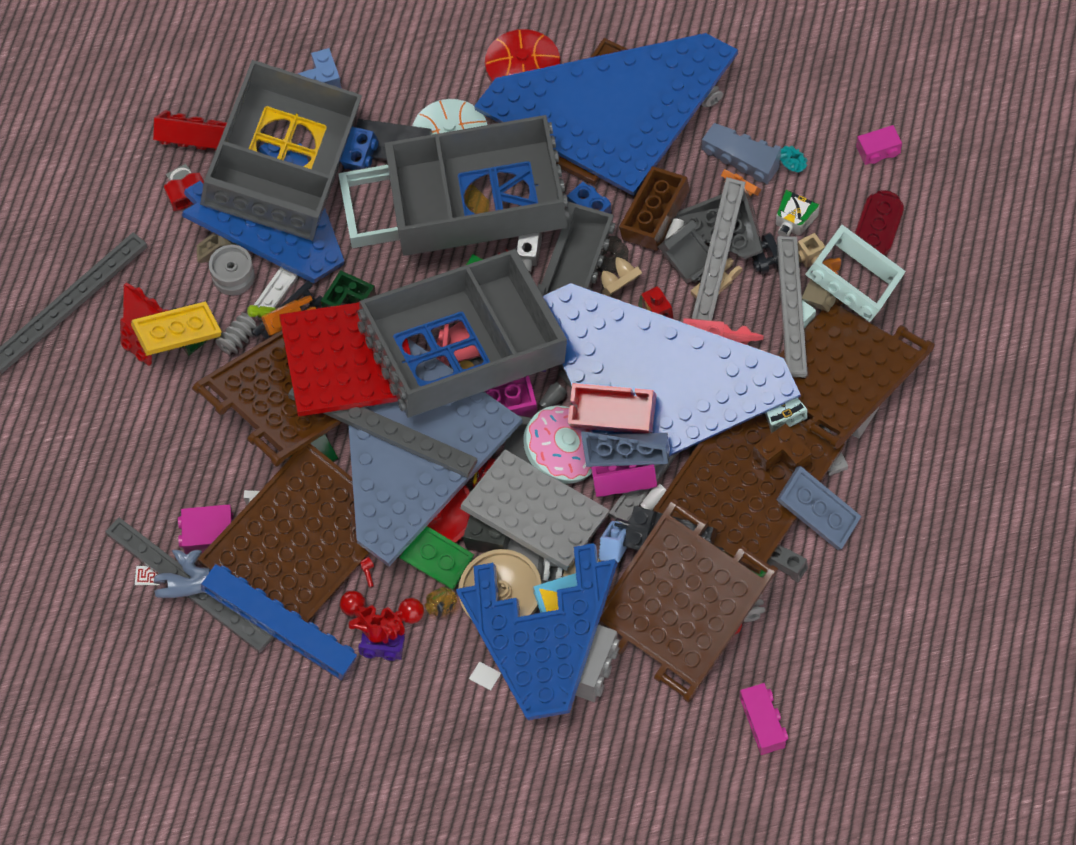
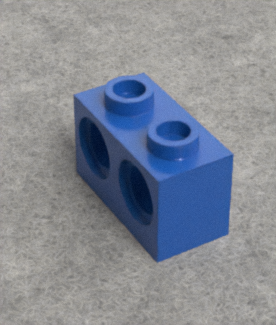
M356 127L351 128L340 161L345 169L354 171L371 167L373 152L378 147V138L375 133ZM367 139L365 144H360L361 141ZM357 157H362L358 162H354Z
M581 182L567 195L568 202L592 209L598 208L601 209L599 211L611 214L610 201L606 197L599 195L593 186H588L585 182Z

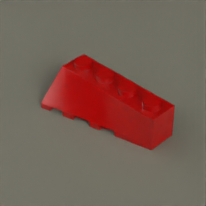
M164 110L154 117L153 140L159 141L160 144L177 143L180 147L193 145L197 149L202 150L215 148L214 150L216 151L227 122L217 120L204 122L202 117L197 116L188 119L186 114L177 113V115H171V111Z

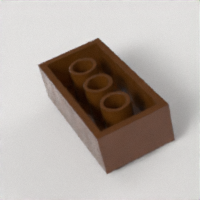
M652 166L619 226L622 240L658 251V246L664 240L673 219H675L690 191L688 178Z

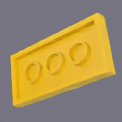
M206 301L134 319L131 323L147 356L221 337L222 333Z

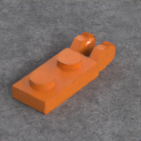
M311 295L297 301L294 300L262 316L261 318L268 335H273L282 330L279 314L301 311L300 306L313 300ZM310 307L307 310L316 309V307Z

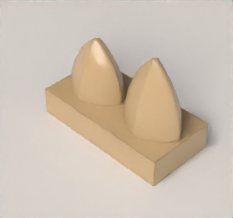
M617 257L616 269L620 278L618 279L611 272H602L601 280L605 288L602 292L604 295L610 296L642 274L639 267L634 268L626 260Z

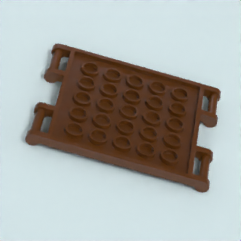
M836 298L829 312L822 310L804 328L807 376L793 377L801 394L798 399L806 407L807 416L811 418L805 423L804 429L819 435L830 442L831 446L836 449L841 447L933 351L935 346L930 340L925 341L909 332L908 328L900 325L892 336L867 322L861 315L858 314L857 316L842 308L840 305L843 302ZM905 338L922 349L919 351L901 340ZM783 350L778 356L784 358L785 360V354ZM819 425H823L824 427L828 428L829 430L833 431L838 435L834 436L825 429L821 428Z
M282 330L200 379L192 387L194 392L200 393L216 408L215 411L219 415L225 414L232 407L256 430L248 436L247 440L263 451L276 467L286 458L342 423L323 413L298 417L295 401L288 396L292 389V382ZM209 386V387H210L215 393H217L224 401H223V402H220V401H219L212 393H210L205 387ZM264 437L280 452L276 453L260 438Z
M673 499L607 597L599 624L600 622L604 623L623 637L618 645V654L621 655L628 643L631 642L662 665L655 674L654 679L665 683L682 695L683 699L689 703L771 579L776 575L778 568L774 565L770 566L748 551L749 548L745 545H742L734 558H732L700 536L708 527L709 521L705 518H699L680 505V501ZM676 511L697 527L692 531L673 518L672 514ZM745 558L766 574L763 578L742 565L740 563L741 560ZM668 669L691 684L689 689H686L666 675Z

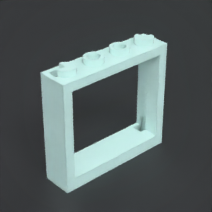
M388 165L338 173L352 248L400 240L397 227L357 234L349 191L350 186L390 180Z
M841 225L805 275L867 321L871 322L906 271ZM834 245L889 284L877 303L822 263Z

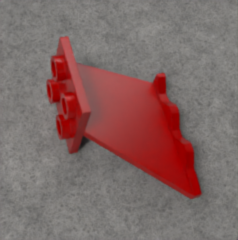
M126 282L124 284L123 318L120 319L121 345L125 350L132 352L139 361L150 366L152 364V355H146L131 326L132 320L169 310H163L155 299L147 298L141 288H135Z

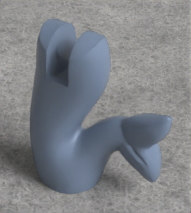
M172 550L184 572L191 578L173 573H161L154 576V584L168 583V588L154 591L155 597L178 598L203 593L201 584L209 574L210 569L195 566V562L202 551L193 550L185 554L180 550Z

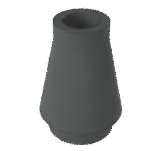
M555 382L549 386L538 405L542 409L555 406L565 399L567 391L559 383Z

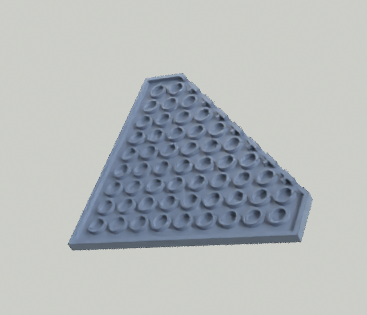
M408 339L411 355L416 356L427 353L423 348ZM437 358L419 364L415 372L420 379L432 381L450 375L454 371ZM484 391L407 418L404 411L400 410L398 402L364 407L476 457L478 462L468 478L349 425L357 543L387 566H390L523 423L521 417Z

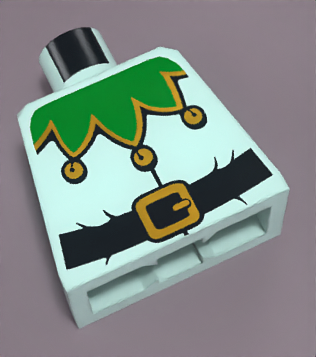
M798 398L765 413L771 433L785 423L791 427L807 419V409Z

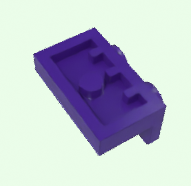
M362 633L361 643L358 646L359 653L366 658L383 657L388 661L401 660L405 634H397L396 639H388V643L385 644L382 641L371 642Z

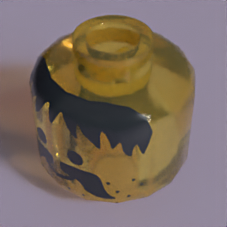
M440 587L426 596L425 608L429 614H433L437 618L443 617L454 611L457 603L456 595L451 589Z

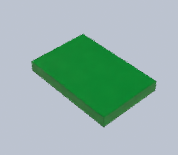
M426 526L403 551L400 559L453 591L475 554Z

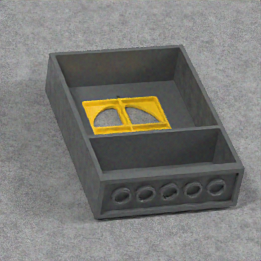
M252 60L204 180L200 205L313 241L337 175L351 128L354 127L362 95ZM284 119L290 122L283 140L260 132L263 127L273 121ZM297 125H303L311 132L315 140V149L312 150L291 142ZM263 141L280 147L278 157L275 158L257 152L256 142ZM287 151H294L309 156L311 160L305 166H300L284 161Z

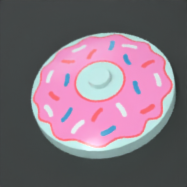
M550 406L537 412L526 426L523 438L526 455L534 467L562 483L572 484L580 482L592 474L591 467H586L581 431L592 433V430L572 428L568 424L569 407Z

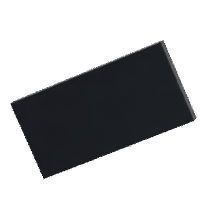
M358 119L356 128L375 133L378 138V147L374 150L372 158L381 161H387L386 142L432 135V129L365 119ZM367 139L361 141L360 144H365Z

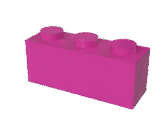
M654 464L591 467L596 497L657 487Z
M765 683L740 690L739 698L760 755L785 748L788 734L785 727L781 728L779 723L781 716L778 708L774 709L772 701H774L771 690L766 688Z

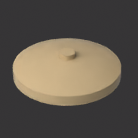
M507 549L488 551L476 557L464 570L459 588L475 586L473 566L493 562L496 565L498 600L517 598L519 600L520 617L535 614L538 605L532 588L542 584L536 566L523 554ZM460 599V603L462 605L463 610L465 611L466 615L471 619Z

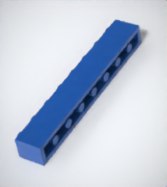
M214 565L201 584L203 592L342 681L356 660L357 654H355L354 649L348 645L343 646L339 644L337 639L329 633L325 635L319 631V627L314 623H307L302 620L301 615L297 612H290L285 609L280 601L276 599L271 600L266 597L267 594L263 590L252 588L247 580L242 577H235L227 567Z

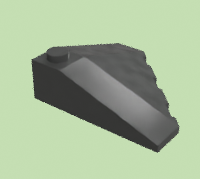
M745 188L729 248L730 252L738 254V257L743 259L763 252L755 210L751 197ZM722 194L678 211L675 218L683 220L684 224L693 220L697 225L694 228L705 243H710Z

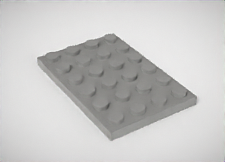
M507 450L501 453L463 501L460 508L565 571L569 569L575 560L574 547L586 545L610 511L554 477L541 472L530 463Z

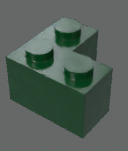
M340 270L321 299L322 308L359 303L361 300L376 296L375 286Z

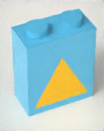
M576 573L532 588L540 613L559 610L557 590L577 586Z

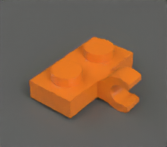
M724 169L721 174L725 180L728 177L746 182L744 188L750 197L752 193L758 196L761 191L759 187L744 180L737 173L733 174Z

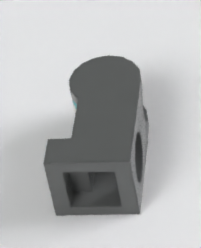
M780 545L767 562L770 566L774 565L778 570L791 576V579L797 583L808 569L806 558Z

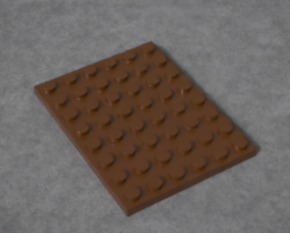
M765 413L700 442L653 511L664 513L671 501L677 499L680 501V505L699 518L708 520L709 527L718 529L714 545L724 548L726 554L734 558L740 547L745 545L749 548L748 551L767 563L797 519V516L777 501L778 496L793 472L782 460L765 471L753 458L754 445L771 434ZM801 421L790 428L812 452L811 463L804 469L821 482L844 449L845 444L843 443L838 449L834 448L830 442L819 435L806 431L804 429L806 422ZM676 511L672 514L673 517L687 520ZM745 558L740 562L757 574H760L762 571Z
M308 444L297 451L199 556L198 562L205 568H209L210 571L215 564L220 567L221 565L227 567L232 572V575L237 578H244L249 582V586L254 589L259 588L267 594L266 597L271 600L276 599L280 601L285 609L290 612H297L301 615L302 620L308 623L356 570L361 561L370 554V552L357 543L352 477L312 444Z

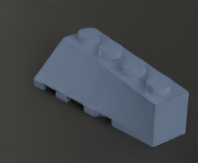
M714 123L702 139V150L707 155H713L724 164H730L741 173H747L755 180L764 182L767 185L780 167V146L775 145L774 148L767 146L768 143L766 141L760 140L756 142L751 139V136L747 134L737 135L735 130Z
M581 431L586 467L668 464L670 453L668 433L603 435Z

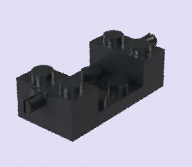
M634 506L628 521L616 518L615 521L623 524L615 523L614 526L626 529L623 546L639 550L663 513ZM673 517L692 531L697 527L688 520ZM708 526L700 536L714 545L718 529ZM716 546L724 552V548Z

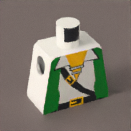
M786 189L776 216V225L780 227L778 235L789 236L791 232L801 235L817 218L820 205Z

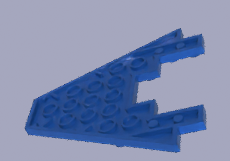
M265 143L260 146L259 152L277 158L280 147ZM287 151L284 161L300 166H305L309 163L306 155L294 151ZM201 181L186 188L184 191L185 196L194 204L183 211L182 216L307 281L309 280L313 284L344 264V258L325 208L312 241L200 205L203 183Z
M594 543L574 547L577 586L557 590L559 610L520 617L519 600L517 598L498 600L496 565L493 562L473 566L475 586L456 589L459 598L528 720L567 714L571 711L617 568V561L615 559L598 562L597 549Z

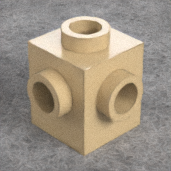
M815 233L798 241L799 262H803L806 268L812 266L825 248L823 242L819 240Z

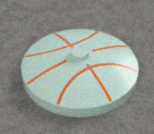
M444 99L426 106L417 115L413 123L415 127L432 129V135L487 125L484 115L476 111L474 105L458 99Z

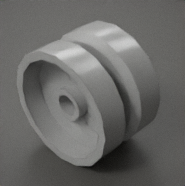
M225 245L218 248L211 255L209 270L213 284L218 291L231 296L239 295L246 292L253 285L255 272L251 256L246 249L238 245Z

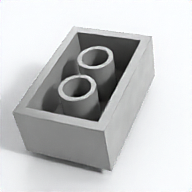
M598 625L575 696L594 703L597 696L601 697L604 690V678L609 677L612 666H610L612 659L616 660L619 652L618 645L620 640L617 639V631Z

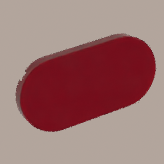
M887 190L871 194L865 201L854 233L884 256L892 248L903 215L904 205L900 197Z

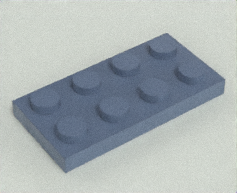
M801 466L796 467L777 498L779 503L837 550L843 548L862 517Z

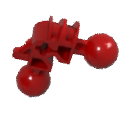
M347 591L340 600L342 612L347 616L357 617L349 621V628L361 630L368 640L375 643L382 641L386 644L388 639H396L397 634L404 635L405 628L402 622L404 621L408 624L417 623L424 614L422 603L415 598L404 599L400 603L397 612L394 613L387 607L382 610L381 615H376V608L373 605L365 608V598L357 591Z

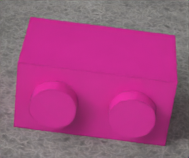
M894 125L857 136L856 148L864 165L875 164L882 159L894 158L901 154L902 142Z

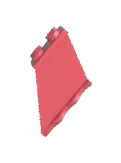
M683 319V323L745 345L750 341H760L764 338V335L751 332L747 326H741L738 330L733 331L722 321Z
M460 321L450 329H448L449 324L444 325L443 329H439L436 342L440 347H444L467 339L470 335L463 322ZM473 345L454 352L459 363L464 360L481 357L477 348ZM445 356L436 357L445 365L450 366Z

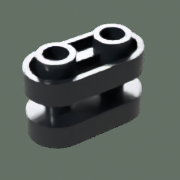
M771 233L762 235L761 241L762 248L766 250L769 258L765 257L764 252L752 256L754 260L753 267L761 275L769 272L770 265H773L775 269H779L777 244Z

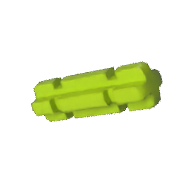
M250 305L247 309L250 317L258 316V318L276 310L275 307L260 306L258 308L256 305Z

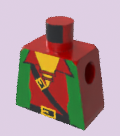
M658 286L640 295L638 303L640 308L673 319L672 306Z

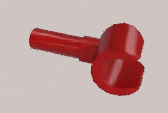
M367 557L360 564L362 571L366 575L368 586L371 588L374 585L369 569L373 568L374 565L371 559Z

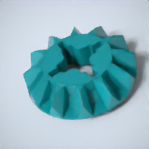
M785 145L781 149L780 161L786 168L793 172H802L807 167L806 163L808 160L804 157V153L799 151V148L795 149L792 145L790 147Z

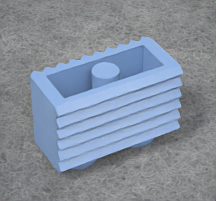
M616 521L609 523L600 538L599 560L615 559L619 563L627 549L626 546H623L626 529L615 527L614 525L615 523H623Z

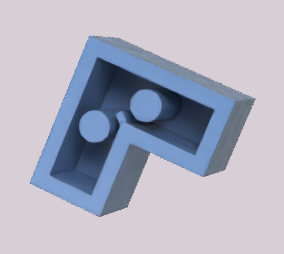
M327 48L311 53L314 69L298 74L341 88L340 77L330 49Z

